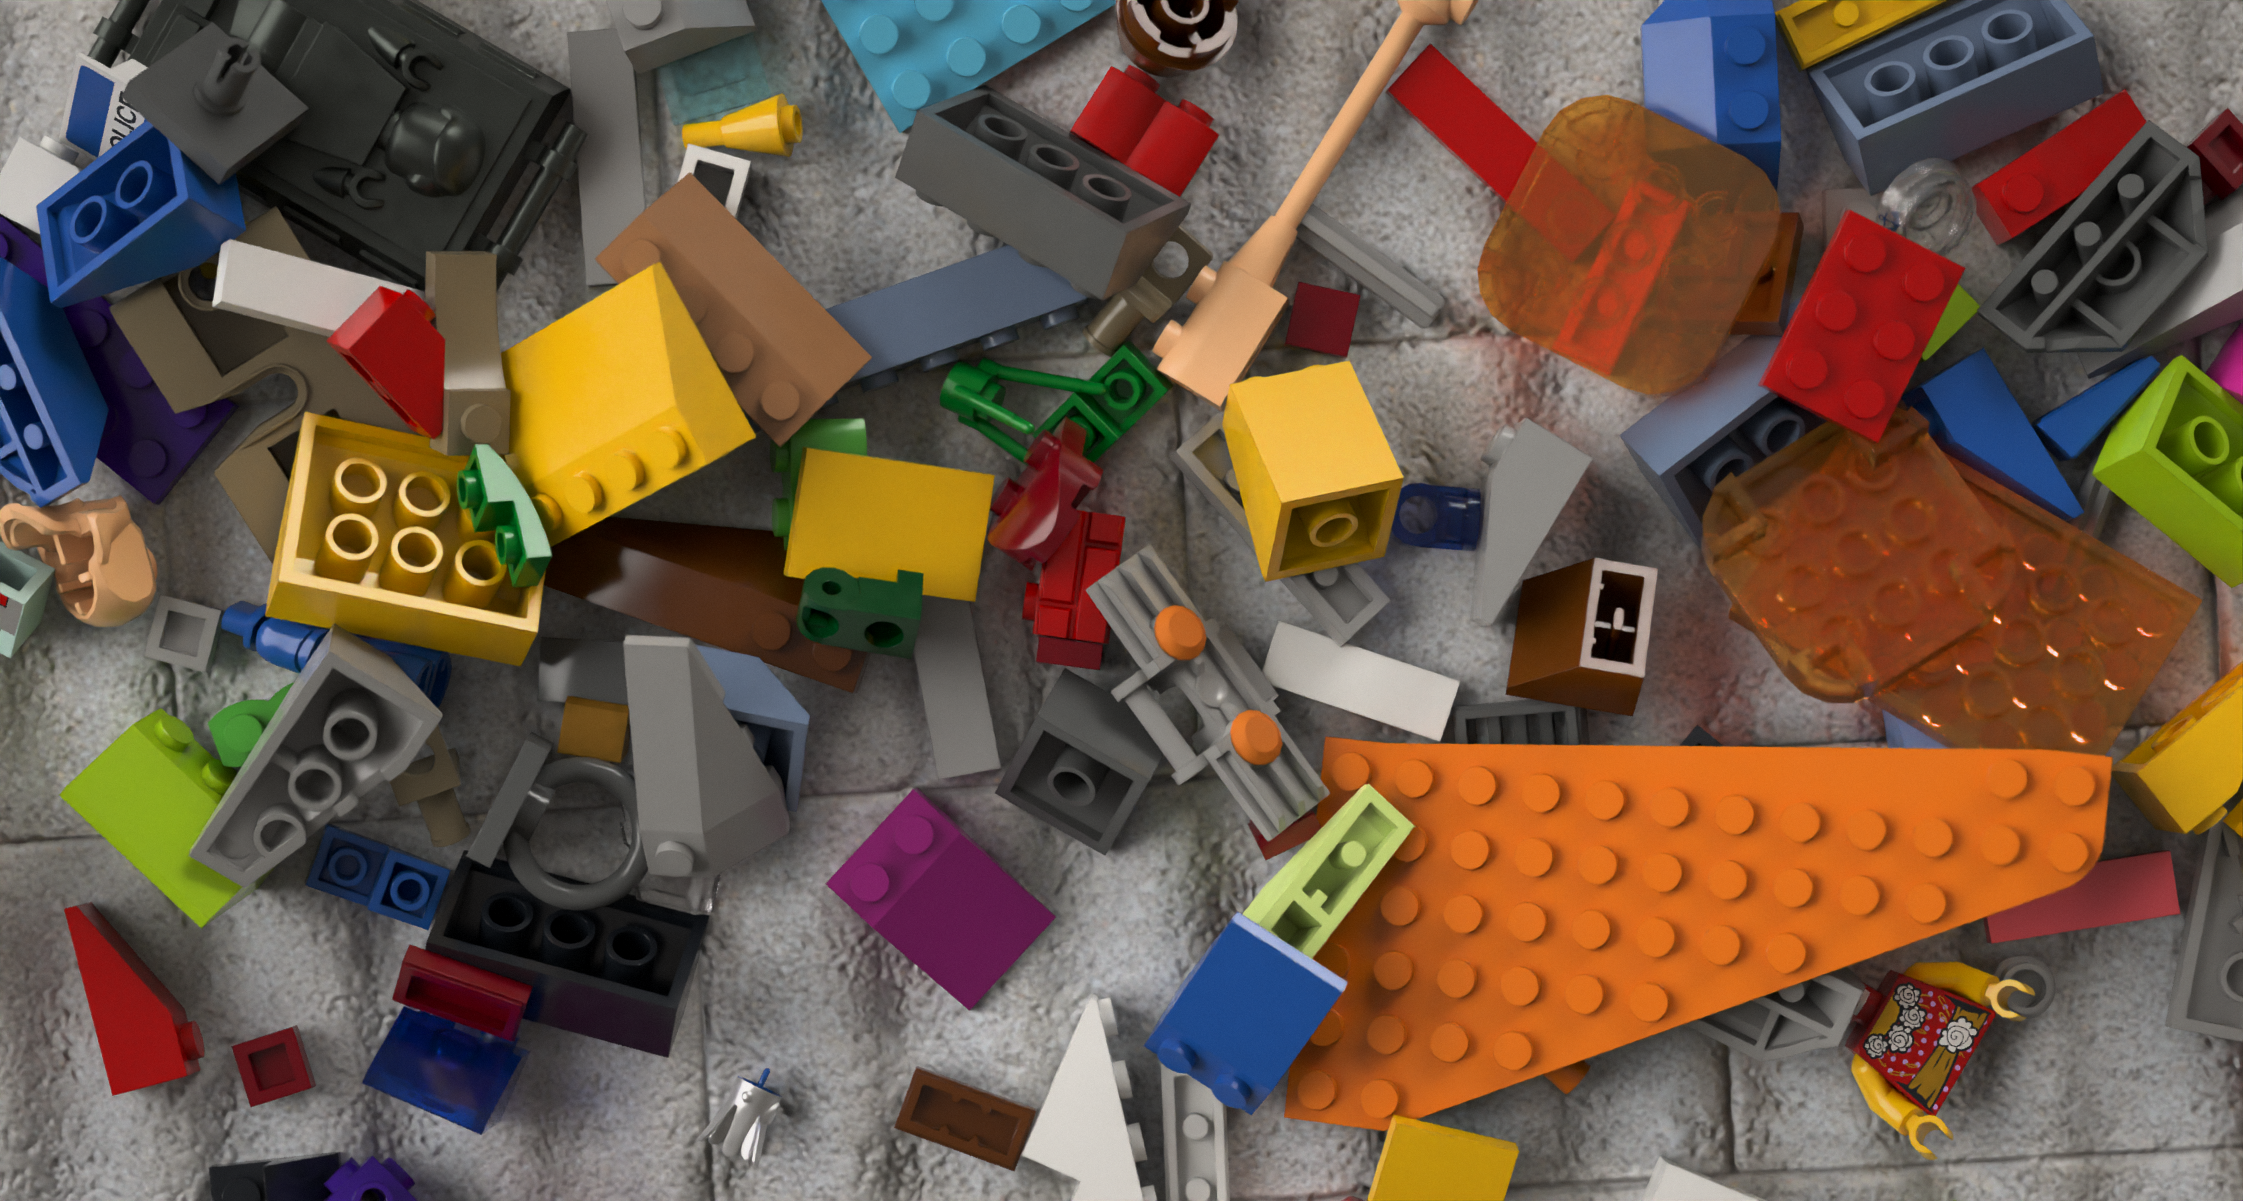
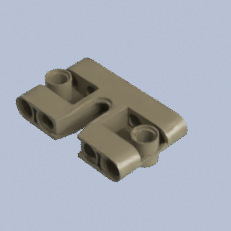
M277 206L245 224L246 231L235 239V241L311 261ZM218 251L204 263H214L218 265L220 251ZM195 267L154 279L109 306V310L175 414L237 395L274 373H283L291 377L296 383L298 395L295 401L287 408L259 424L219 464L214 472V475L272 564L274 562L301 423L305 411L422 436L410 430L326 341L329 338L328 336L212 307L213 299H203L197 296L191 288L190 275Z

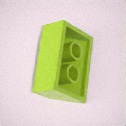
M2180 355L2165 367L2111 427L2091 475L2230 588H2233L2243 583V404L2186 357Z
M162 708L132 724L59 794L65 802L201 929L257 890L275 869L273 867L244 888L188 856L190 849L233 782L237 772L232 767L223 766L221 760L215 759L194 739L191 729L183 721L168 715Z

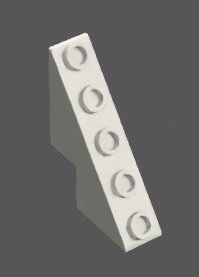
M1092 993L1027 1138L1022 1156L1078 1180L1070 1201H1158L1154 1184L1142 1187L1136 1162L1148 1160L1140 1123L1127 1125L1122 1100L1133 1097L1125 1060L1113 1062L1107 1037L1119 1035L1111 998L1098 1000V996Z

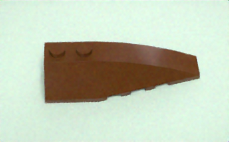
M607 517L550 547L552 558L545 571L544 586L732 652L759 657L766 664L850 693H858L871 653L819 644L802 635L797 628L796 616L805 579L784 575L787 551L784 549L783 536L775 537L773 531Z

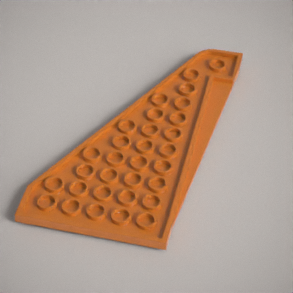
M1325 736L1321 781L1327 787L1330 794L1318 803L1316 818L1321 828L1365 784H1370L1415 827L1312 958L1347 981L1348 984L1289 1067L1284 1118L1385 1131L1389 1129L1393 1115L1415 1120L2068 888L2080 881L2092 870L2102 853L2113 757L2045 749L1384 743Z

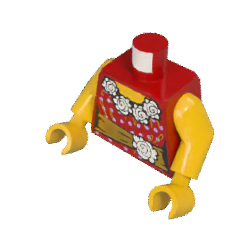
M1958 961L1916 962L1908 967L1903 974L1890 970L1877 990L1862 982L1866 988L1852 1017V1020L1857 1024L1845 1043V1047L1854 1054L1851 1072L1869 1108L1904 1136L1909 1135L1910 1142L1914 1148L1928 1160L1937 1159L1923 1144L1924 1138L1929 1132L1940 1130L1950 1140L1953 1141L1954 1139L1952 1131L1941 1119L1936 1117V1114L1996 1014L2012 1021L2021 1022L2027 1017L2009 1010V996L2017 990L2035 996L2033 988L2027 984L2012 979L2000 982L1997 976ZM1990 1005H1992V1007H1993V1009H1994L1995 1011H1993L1992 1009H1990V1008H1988V1007H1985V1006H1990Z

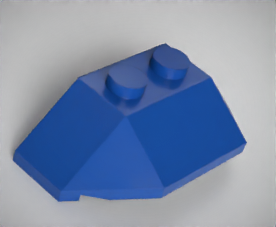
M1664 0L1640 27L1647 155L1680 188L1698 203V206L1710 217L1736 216L1737 212H1775L1781 153V122L1775 12L1772 0Z
M0 256V474L14 486L30 494L31 500L41 508L51 505L90 481L109 409L63 308H58L50 303L48 287Z

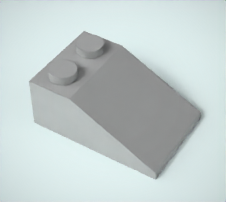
M1527 417L1515 424L1513 428L1508 424H1505L1503 428L1500 427L1480 459L1490 466L1484 474L1481 483L1470 620L1481 627L1490 626L1494 623L1593 460V457Z

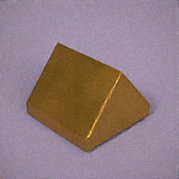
M567 696L557 753L621 763L629 749V706Z

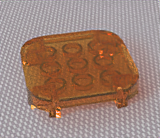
M1610 95L1581 98L1560 110L1545 128L1484 245L1477 268L1480 295L1491 315L1517 336H1521L1630 393L1653 400L1659 397L1679 395L1699 383L1702 384L1717 366L1715 361L1773 250H1778L1785 227L1783 225L1781 199L1767 174L1746 157L1632 101Z
M1912 406L1908 411L1898 407L1895 408L1878 443H1871L1829 421L1825 422L1739 476L1735 477L1730 472L1713 488V494L1703 514L1701 552L1711 574L1783 675L1803 694L1825 703H1855L1876 695L1984 628L2002 611L2015 579L2016 545L2007 526L2004 525L2000 529L1928 434L1930 422Z

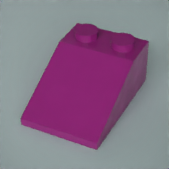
M917 787L902 800L826 882V885L874 930L969 1011L1056 918L1047 907Z

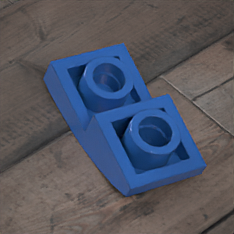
M327 823L304 883L305 886L364 905L370 911L429 930L451 870L409 852Z

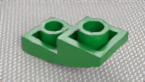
M1128 341L1088 380L1102 383L1106 386L1107 392L1103 396L1074 392L1032 436L1036 439L1044 429L1053 434L1063 419L1067 417L1087 430L1082 456L1095 463L1174 385L1156 370L1157 368L1131 341Z
M488 444L475 445L465 469L460 470L457 475L459 504L462 509L470 510L474 532L496 531L495 549L497 558L501 565L508 564L513 588L538 586L552 558L548 539L539 515L527 492L504 460Z

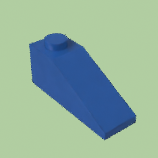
M1984 348L1959 359L1901 396L1907 406L1905 415L1908 424L1921 440L1928 441L1935 452L2052 527L2072 520L2084 513V510Z

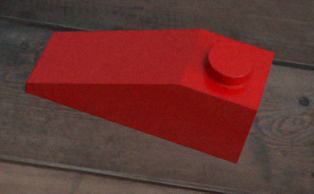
M2124 89L1964 191L1963 194L1998 246L2014 238L2082 194L2144 126L2146 120L2126 89Z
M92 902L65 908L64 912L112 1096L186 1077L200 1071L198 1059L204 1057L205 1049L197 1022L195 1020L188 1022L185 1008Z

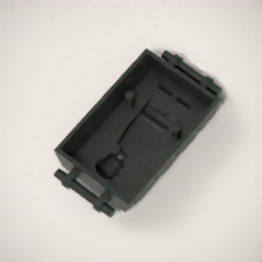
M119 0L109 19L102 16L93 32L98 38L87 55L111 68L118 54L123 50L130 54L127 61L134 59L149 67L211 22L230 38L245 40L249 43L246 52L249 53L256 49L261 57L260 65L309 109L300 125L236 172L239 191L270 209L277 206L281 214L290 221L401 285L425 291L426 251H488L497 255V292L507 274L510 273L514 276L523 261L518 256L562 179L569 182L578 165L573 160L588 136V133L566 121L551 148L541 144L571 89L417 0H162L141 37L131 32L150 0ZM532 161L540 167L495 243L486 238L529 162Z

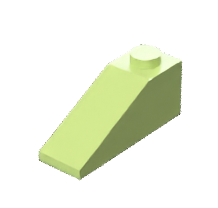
M1370 784L1363 785L1262 888L1243 915L1312 959L1415 826Z

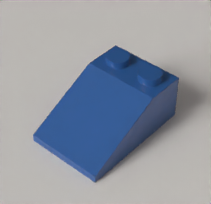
M147 120L36 205L50 303L58 308L67 307L199 266L220 251L221 244L229 239L235 240L246 231L236 173L219 185Z
M1237 911L1179 986L1145 1042L1144 1047L1157 1054L1161 1063L1170 1070L1181 1074H1188L1211 1089L1213 1095L1223 1104L1232 1108L1242 1109L1252 1115L1273 1091L1340 997L1348 982Z

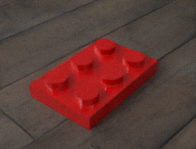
M1852 210L1845 211L1758 386L1871 443H1878L1966 268Z

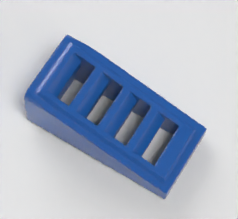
M2152 356L2131 362L2034 420L2031 426L2044 447L2059 461L2075 459L2160 370L2158 367L2161 364Z

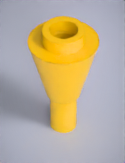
M781 93L723 116L722 120L684 124L682 127V138L686 149L688 143L703 148L725 145L726 148L790 157L793 153L794 143H801L803 125L798 106L796 104L789 105L785 95Z

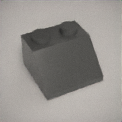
M1065 668L1034 720L995 794L1105 856L1164 754L1126 702L1122 700L1117 702L1112 694Z

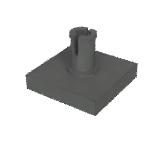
M211 22L131 79L121 97L220 185L300 125L309 108L260 65L261 57L256 49L247 53L246 50L249 43L240 38H230Z

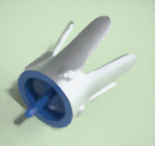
M764 1069L758 1084L737 1076L735 1083L730 1088L731 1095L729 1100L698 1137L697 1141H704L708 1138L709 1143L717 1144L726 1136L722 1147L723 1154L726 1157H732L741 1147L742 1157L745 1160L752 1159L753 1166L758 1169L767 1125L772 1123L780 1107L779 1102L782 1099V1096L764 1087L770 1069Z

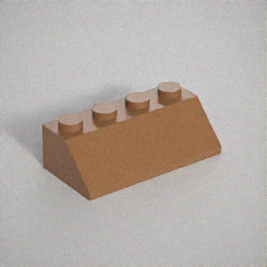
M690 172L645 209L595 258L596 262L618 285L648 267L661 262L740 408L779 448L872 359L869 353Z

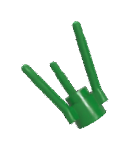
M983 357L977 367L964 361H958L949 372L943 384L939 400L942 408L959 415L958 422L979 431L1010 455L1028 466L1023 461L1028 449L990 422L996 419L1026 435H1031L1035 431V426L1031 422L1002 407L1006 388L998 384L999 379L1103 396L1107 392V388L1102 383L1004 366Z

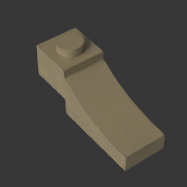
M426 251L425 302L436 314V317L430 323L445 338L443 431L434 440L430 439L429 447L447 456L471 455L474 446L478 444H488L498 455L509 454L511 390L506 388L499 343L496 292L497 255L488 251Z

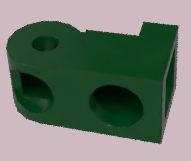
M822 567L813 570L806 576L803 583L796 616L797 628L806 638L819 644L911 659L921 622L924 573L898 570L896 581L892 582L865 577L853 578L847 572L833 567Z

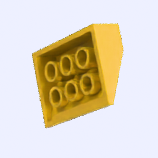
M661 262L648 267L501 353L506 388L511 390L509 454H505L506 464L516 475L532 501L545 530L550 547L698 470L756 437Z
M305 411L274 556L265 616L331 629L335 623L353 634L521 667L538 633L545 572L538 586L513 588L508 564L501 565L497 558L495 549L496 531L474 532L470 510L461 508L457 496V475L460 470L465 469L470 455L447 456L430 448V438ZM500 454L499 456L506 463L505 454Z

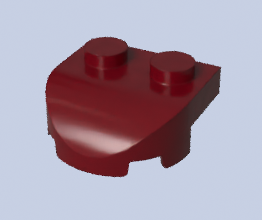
M1067 417L1063 419L1053 434L1044 429L1036 437L1023 460L1028 464L1017 481L1007 477L991 498L990 511L993 514L988 533L989 543L1030 571L1033 570L1037 561L1045 563L1059 548L1080 518L1076 508L1090 490L1097 488L1103 474L1102 468L1082 456L1087 430Z

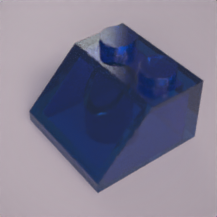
M405 1005L369 1066L362 1083L482 1135L501 1121L530 1051L516 1046L520 1038L518 1035L515 1041H509Z

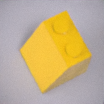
M1350 360L1329 365H1312L1303 370L1269 377L1256 376L1242 382L1229 384L1222 425L1258 563L1265 582L1385 557L1404 477Z

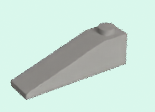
M2243 187L2235 190L2223 200L2220 198L2216 199L2204 209L2209 256L2123 352H2076L2088 379L2243 319Z
M334 623L298 675L193 844L188 856L246 888L302 847L309 836L336 816L342 817L358 805V801L385 780L390 782L404 772L442 719L441 711L390 656Z
M626 635L623 647L639 830L649 875L713 878L788 835L790 819L782 779L773 765L766 767L763 765L753 749L755 737L746 723L741 725L736 723L723 702L725 690L691 638Z

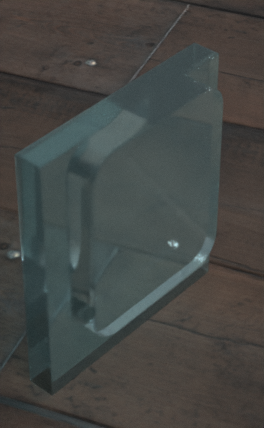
M753 31L657 67L674 126L772 97Z

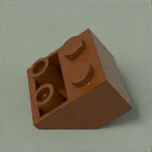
M1592 558L1523 580L1505 695L1633 717L1645 676L1658 568Z

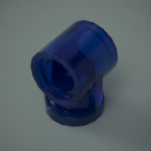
M1422 482L1404 486L1400 491L1390 538L1399 545L1409 548L1420 547L1475 552L1480 524V489L1436 486ZM1409 498L1423 499L1433 510L1432 525L1424 533L1415 534L1409 532L1400 521L1399 513L1401 506Z

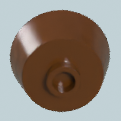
M1116 0L1117 30L1120 45L1126 56L1138 68L1154 76L1178 77L1206 68L1222 59L1235 41L1238 29L1236 5L1239 0Z

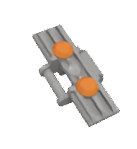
M1150 544L1085 590L1141 668V670L1110 692L1117 702L1121 699L1125 700L1175 769L1176 772L1171 776L1178 786L1210 764L1267 842L1330 794L1327 787L1276 719L1275 715L1280 710L1273 700L1279 695L1227 623L1219 627L1213 617L1207 622ZM1144 683H1147L1153 692L1157 690L1160 695L1169 688L1177 686L1189 698L1204 719L1202 720L1204 724L1201 728L1190 736L1194 741L1191 744L1197 751V755L1189 747Z

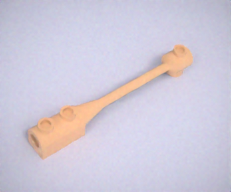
M1397 0L1402 11L1275 216L1271 215L1228 262L1223 261L1217 272L1208 266H1204L1186 295L1188 300L1196 304L1194 310L1184 326L1171 320L1152 350L1154 354L1162 358L1156 369L1158 372L1217 410L1224 411L1229 384L1242 382L1289 307L1288 297L1272 287L1290 249L1293 247L1298 234L1296 229L1423 25H1446L1451 19L1462 26L1479 0Z

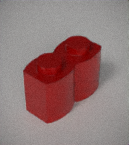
M1128 65L1125 71L1122 72L1111 66L1071 128L1070 134L1181 197L1219 137V134L1210 128L1214 121L1213 117L1187 100L1182 99L1178 107L1164 100L1156 94L1160 84L1142 70Z

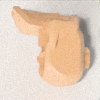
M121 495L109 499L86 502L76 498L68 503L48 505L41 508L38 505L24 506L12 503L0 509V536L6 547L16 551L37 547L41 561L55 568L54 577L56 578L57 593L60 595L67 611L77 619L95 627L122 626L141 616L153 602L156 592V560L152 552L146 547L142 530L131 520L128 504Z

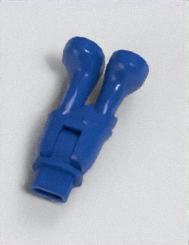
M242 600L227 608L221 622L223 630L243 637L244 648L257 651L267 662L299 674L330 630L328 628L265 616L267 603L259 607ZM353 634L390 656L430 701L439 708L446 693L452 671L451 657L448 652Z

